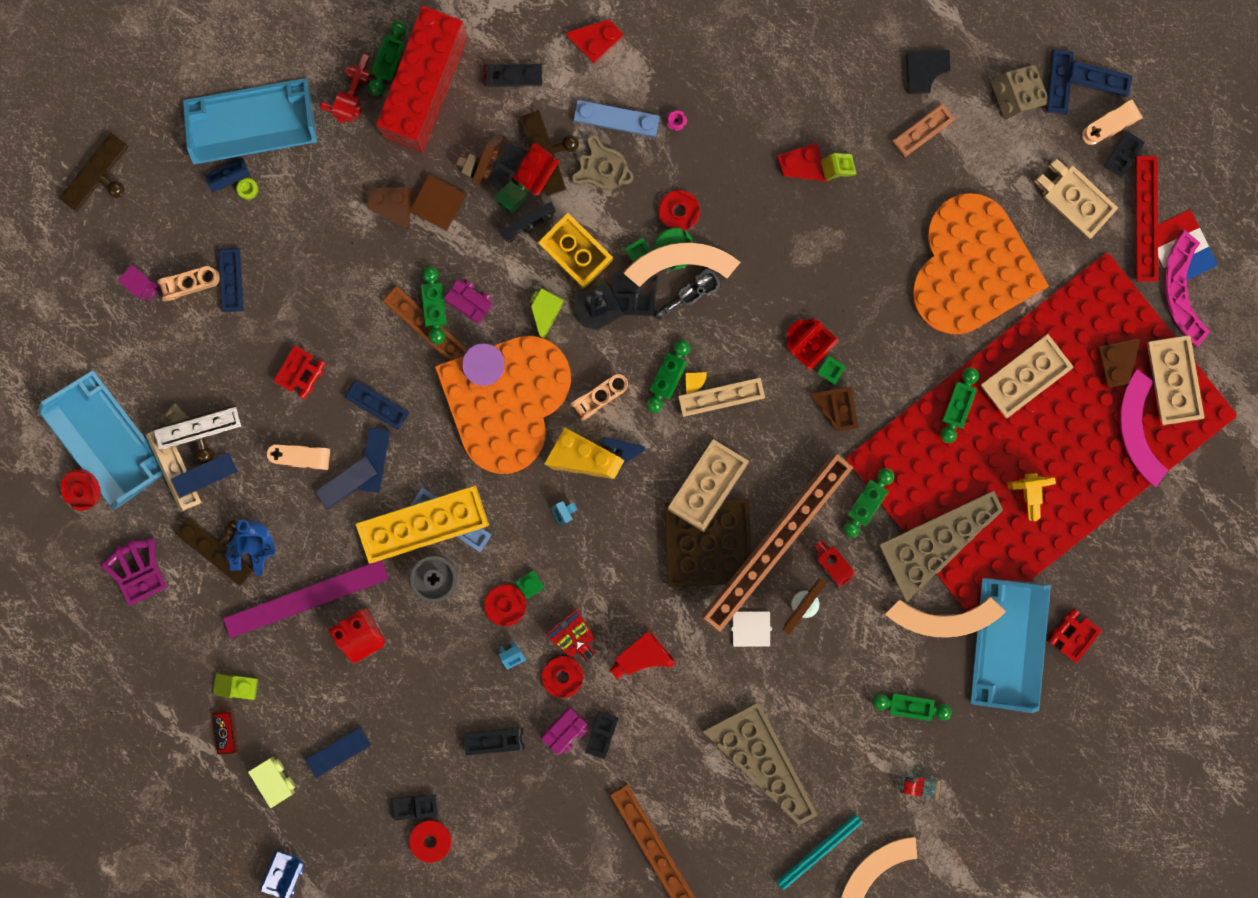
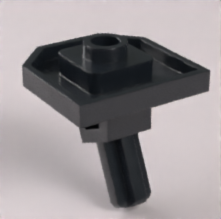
M605 278L578 293L573 307L582 326L597 331L625 315Z

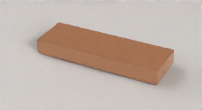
M942 103L892 142L905 158L951 124L955 118Z

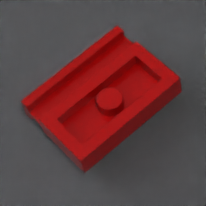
M533 143L513 179L522 184L527 190L533 192L534 195H539L560 160L553 157L551 153L538 143Z

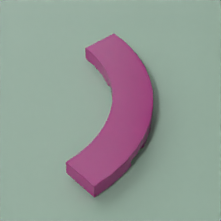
M1182 230L1167 259L1164 278L1165 296L1170 314L1183 336H1191L1192 345L1197 348L1209 334L1210 330L1200 321L1190 305L1186 278L1192 256L1200 242L1187 231Z
M1136 369L1124 391L1120 407V431L1125 450L1137 471L1152 486L1157 487L1168 469L1151 452L1144 435L1142 423L1144 402L1154 381Z

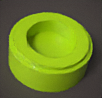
M244 178L237 183L236 190L241 198L250 200L257 195L258 185L251 178Z

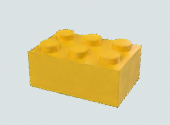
M569 213L538 242L539 246L583 290L613 261V257Z

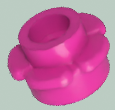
M680 110L670 112L667 115V126L670 129L680 131L687 124V117Z

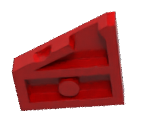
M608 19L566 33V36L595 64L624 34Z
M817 143L777 156L783 177L817 180L825 183L830 181L825 180L821 164L823 159Z

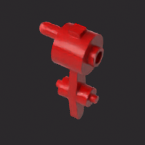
M363 54L358 67L351 65L349 68H345L344 72L347 73V78L353 79L348 93L339 92L334 105L326 102L319 104L321 110L332 113V117L337 118L339 123H353L356 118L360 117L362 106H360L361 99L355 97L360 82L368 84L374 78L369 74L370 71L365 70L370 57L369 54Z

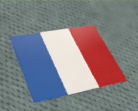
M1191 209L1158 225V257L1164 269H1166L1170 251L1182 230L1187 231L1200 242L1189 264L1186 280L1218 266Z

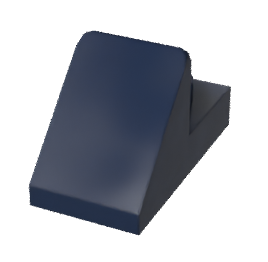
M604 437L602 446L606 447L607 451L618 454V450H622L621 459L624 460L622 465L645 450V446Z

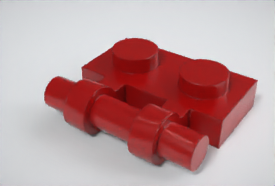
M294 345L273 382L290 392H293L295 387L299 386L302 389L298 396L305 400L307 395L312 393L313 385L317 378L322 376V370L326 363L318 360L315 366L311 365L310 362L314 356ZM307 369L311 374L306 382H303L300 379Z
M1073 608L1069 614L1066 613L1064 615L1063 621L1058 628L1053 629L1052 635L1047 642L1054 646L1060 640L1063 645L1059 648V651L1077 664L1103 630L1086 617L1080 623L1076 621L1075 618L1079 615V612ZM1071 625L1075 629L1067 638L1063 634Z

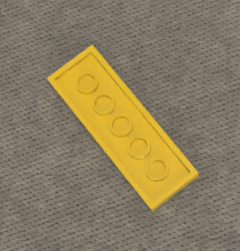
M476 485L356 523L369 564L489 526Z

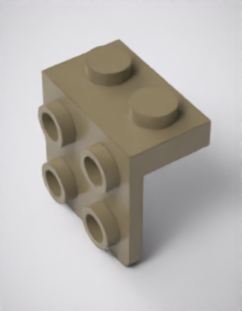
M1034 65L1006 72L990 81L1005 120L1011 119L1024 111L1048 104L1047 93L1039 72Z

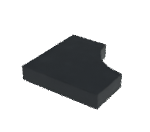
M949 50L907 52L909 94H930L935 78L950 72Z

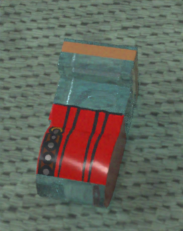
M902 775L899 792L939 800L942 781L935 778Z

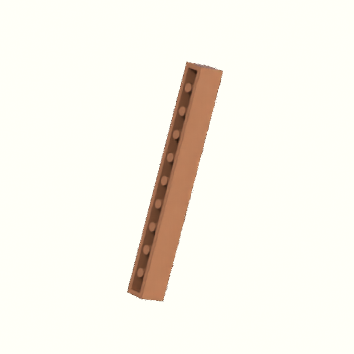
M838 454L831 455L699 618L715 631L721 632L850 473L853 467Z

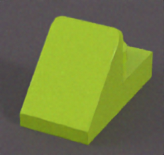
M833 153L821 161L825 180L827 181L841 176L850 177L857 175L852 154Z
M216 673L213 694L226 698L235 697L255 700L258 678Z

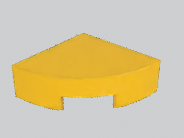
M707 372L685 373L686 394L694 393L703 386Z

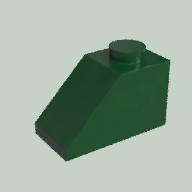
M510 181L495 195V202L513 216L528 198L527 189L519 182L514 184Z

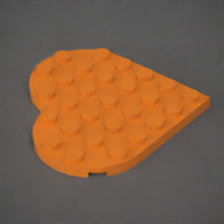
M961 194L944 202L934 213L928 230V244L933 257L919 270L913 288L915 308L921 319L934 330L950 335L971 332L1049 287L1008 215L994 200L980 194Z
M536 336L517 337L494 345L501 352L505 366L499 380L491 385H476L468 380L463 371L462 363L464 356L435 366L468 456L478 466L489 472L509 474L529 466L537 458L544 445L545 423L543 417L556 411L568 395L571 384V372L566 357L556 345Z

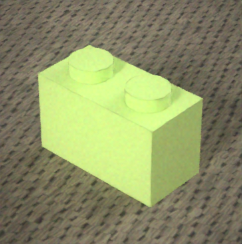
M274 757L248 772L270 808L295 793L293 781L290 777L286 778L283 773L284 767L279 759L275 760Z

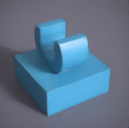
M563 501L550 508L559 526L573 520L570 514L577 510L574 502L565 506Z
M513 641L510 642L512 648L506 651L503 646L500 647L501 653L499 657L507 670L526 661L519 646L515 645Z

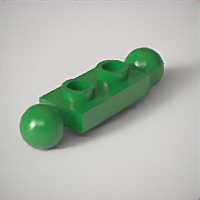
M394 21L390 26L392 35H384L369 73L376 76L368 84V91L373 96H379L384 92L383 80L391 82L405 45L399 38L404 36L407 31L406 25L402 21Z
M429 266L422 272V278L427 282V284L421 285L425 328L432 327L428 335L430 342L441 344L445 340V333L440 326H446L442 283L435 284L439 273L436 268Z
M679 340L675 343L674 355L666 354L649 391L654 393L655 396L649 398L646 403L647 409L651 413H658L662 410V398L670 400L688 363L682 359L683 356L688 355L690 352V344L685 340Z
M966 368L962 373L963 384L960 382L955 384L942 422L948 424L940 432V438L945 443H952L956 440V427L963 429L977 391L976 388L971 387L979 379V373L975 368Z
M883 468L877 474V483L873 480L869 481L848 514L853 520L845 523L843 526L845 536L849 538L856 537L860 532V523L867 527L889 493L884 486L893 482L894 473L892 470Z
M892 693L891 699H888L884 694H877L872 699L875 709L881 711L888 707L890 708V715L932 721V716L935 715L939 720L945 721L952 714L951 708L947 704H940L934 707L935 700L895 693Z

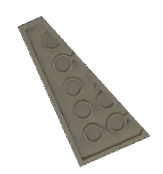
M994 491L879 544L905 602H908L962 548L972 541L983 528L1003 511Z
M759 702L702 731L798 825L818 816Z

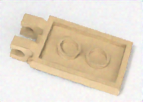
M1055 159L1048 165L1058 175L1055 180L1051 182L1042 174L1035 179L1034 183L1044 190L1042 193L1044 195L1043 198L1089 240L1114 214L1118 207L1074 166H1065L1058 159Z

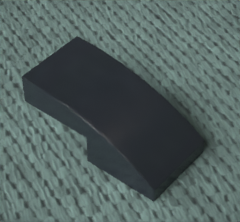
M1126 131L1104 167L1122 178L1145 142L1129 131Z
M511 141L501 159L497 161L488 180L503 189L513 180L528 151Z
M598 711L585 754L605 760L618 717Z
M435 794L392 799L394 821L438 816Z

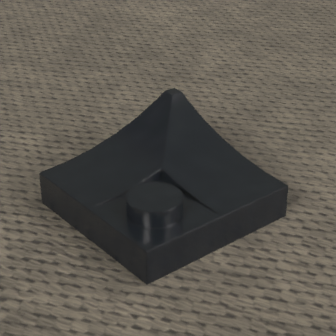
M613 273V294L625 314L624 316H654L658 282L657 275H652L639 287L624 273Z

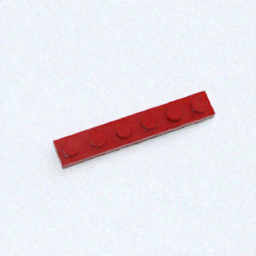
M1158 156L1135 157L1136 282H1158Z

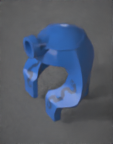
M255 520L238 521L237 530L225 554L230 564V571L241 570V554L249 553L252 556L255 574L257 576L262 575L266 558L275 555L273 538L264 524Z

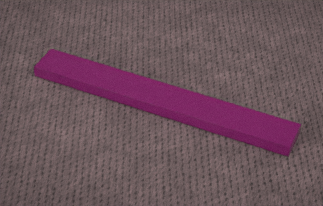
M383 560L223 618L229 637L233 638L387 581L389 576Z

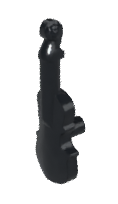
M703 269L699 274L694 275L695 280L692 283H687L678 289V296L663 305L660 310H655V319H661L664 314L669 313L680 304L691 306L695 301H699L700 296L706 295L709 297L710 294L718 291L720 281L717 275L710 269Z

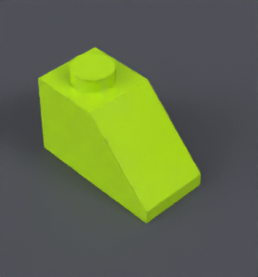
M541 288L540 292L535 291L530 302L533 303L531 308L539 335L544 339L563 306L564 300Z

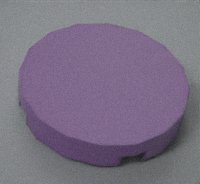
M483 343L475 345L467 351L462 365L468 380L476 385L486 386L499 380L503 374L505 363L501 352L497 348Z

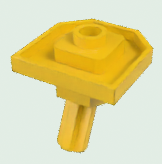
M1037 473L1025 474V478L1020 479V481L1007 482L1008 489H1023L1024 499L1027 503L1028 519L1033 521L1040 519V504H1043L1042 486L1056 484L1055 478L1038 477Z

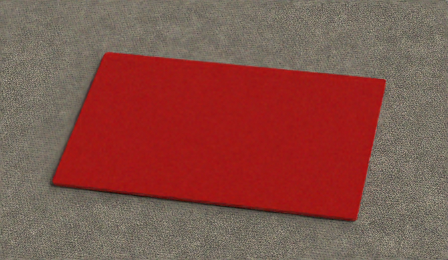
M1109 253L1103 254L847 456V462L853 467L866 486L870 480L877 483V474L881 469L888 468L892 470L894 480L891 484L884 486L889 493L881 505L903 533L987 493L995 492L1003 511L937 573V576L966 612L980 605L983 578L1029 582L1151 485L1137 471L1122 441L1120 407L1127 384L1111 388L1106 387L1098 347L1139 338L1140 343L1132 374L1137 369L1153 381L1147 342L1176 337ZM1049 334L1074 368L1005 419L980 385L1045 335ZM1196 362L1195 366L1204 419L1161 425L1154 383L1150 387L1144 402L1142 423L1147 444L1156 459L1168 471L1237 416L1233 408ZM966 368H975L979 373V379L971 387L976 388L977 391L963 429L955 428L957 437L954 442L945 443L940 438V432L948 424L942 422L955 384L956 382L963 384L962 373ZM1037 473L1038 477L1055 478L1056 484L1042 486L1043 504H1040V519L1037 521L1028 519V509L1023 489H1008L1007 482L1020 481V479L1025 478V474Z

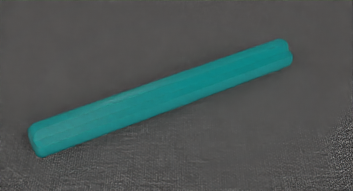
M856 814L850 817L777 880V884L783 890L789 887L862 824L860 818Z

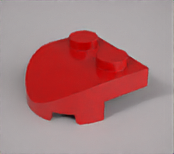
M814 318L812 320L800 319L793 323L787 331L788 349L809 371L839 342L836 336Z

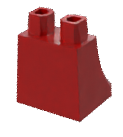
M368 608L360 610L327 629L336 646L352 663H357L385 645V638Z
M648 629L616 656L615 660L617 662L610 667L609 671L616 679H619L625 673L631 675L648 667L662 666L672 668L676 661Z

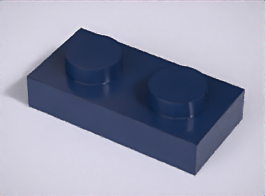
M242 157L205 175L213 193L224 189L227 185L236 181L243 180L246 176L250 175V172Z

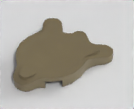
M591 135L587 140L591 155L580 156L579 162L581 167L578 172L573 174V183L575 185L587 183L602 190H612L621 185L630 184L633 181V173L628 169L624 156L620 152L602 145L596 135Z

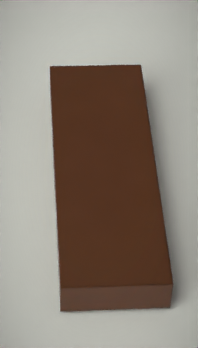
M821 578L816 580L783 625L782 630L788 635L827 584Z

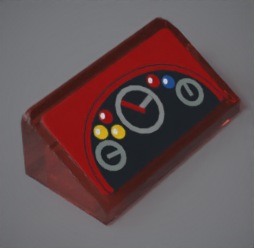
M234 710L212 712L217 755L239 752Z

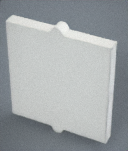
M770 611L736 612L733 616V627L731 628L733 631V647L770 646V631H772V627H770Z

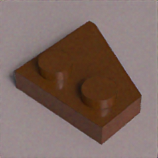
M496 134L487 143L472 182L480 185L484 180L489 179L492 172L490 167L499 155V148L504 137Z
M368 188L369 210L406 229H410L411 188Z
M1139 338L1098 347L1107 388L1129 384L1140 343Z
M852 387L811 394L837 432L859 428Z

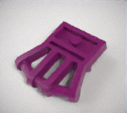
M149 537L148 540L134 541L132 539L128 541L127 545L114 548L115 551L99 564L117 581L129 606L168 588L157 564L155 537ZM149 548V566L146 567L138 549ZM132 552L140 568L135 573L132 572L125 557V554ZM118 559L127 576L125 578L121 577L111 567Z

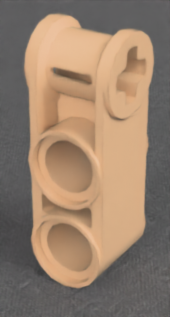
M1130 100L1086 127L1082 132V139L1086 144L1094 145L1143 117L1134 101ZM1094 131L1097 133L1096 136L1090 135V133Z
M205 266L175 276L161 278L157 280V283L160 284L162 289V300L170 301L187 294L214 287L220 282V273L212 267ZM212 271L213 279L210 282H206V273ZM191 277L193 279V285L189 288H186L185 281L187 278Z
M616 374L589 393L576 399L570 405L576 409L581 416V422H583L627 390L628 381L623 375ZM615 379H622L625 383L624 388L621 390L614 389L612 386ZM600 390L605 391L607 394V399L603 402L595 399V394Z
M273 445L268 449L267 457L269 461L275 464L328 470L330 449L309 448L297 445ZM277 449L283 453L282 457H279L278 460L273 456V452H277Z

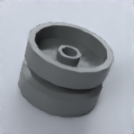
M425 557L418 561L412 569L410 576L411 587L414 593L422 600L431 603L441 602L449 598L457 589L459 582L458 571L455 565L445 557ZM433 575L439 577L438 582H432L431 578Z

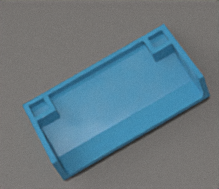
M307 78L183 100L187 150L193 165L317 142L316 125Z
M93 370L40 403L37 410L80 468L91 472L96 477L101 488L100 494L113 511L130 501L163 476L150 444Z
M982 579L980 604L991 596L1006 612L998 620L977 632L971 704L1029 713L1039 711L1051 591L1050 584Z

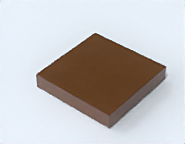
M428 175L410 212L448 231L466 197V193Z

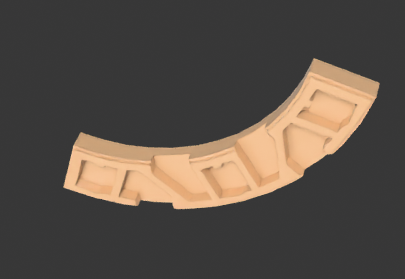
M675 243L656 248L639 257L623 273L640 287L655 273L675 265H701L713 269L725 278H728L741 262L728 253L712 246L699 243Z
M990 596L983 603L965 613L957 615H932L913 608L899 598L885 615L902 627L922 635L957 637L989 626L998 620L1006 610Z
M915 836L892 841L865 857L850 875L841 898H864L869 887L885 870L900 862L917 859Z

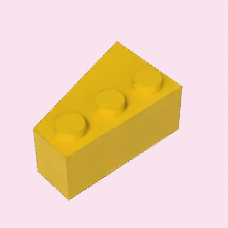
M564 428L544 465L553 470L615 479L624 460L571 430Z

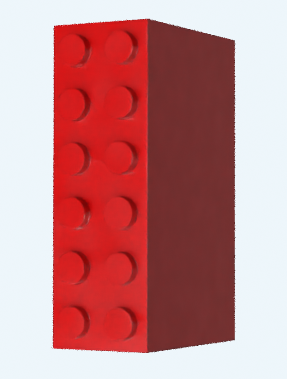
M422 5L376 125L385 140L422 154L424 153L468 39L462 20Z

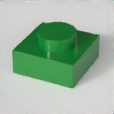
M644 238L625 248L632 262L651 252Z
M828 356L817 374L835 385L846 366Z
M534 570L516 582L527 599L545 588Z

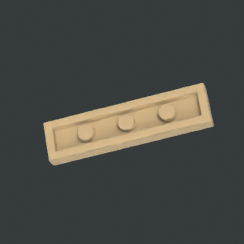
M761 378L681 395L678 398L682 415L686 417L765 399Z
M148 433L146 435L180 512L201 504L197 492L179 499L170 481L172 478L187 472L177 447L173 446L159 450L154 433Z

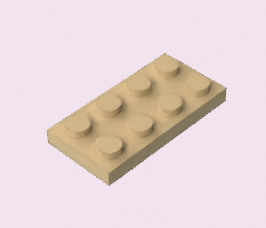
M1047 334L980 386L1004 418L1007 419L1074 367L1049 334Z
M1191 336L1147 342L1161 425L1204 419Z
M713 439L669 505L668 510L704 532L749 461Z

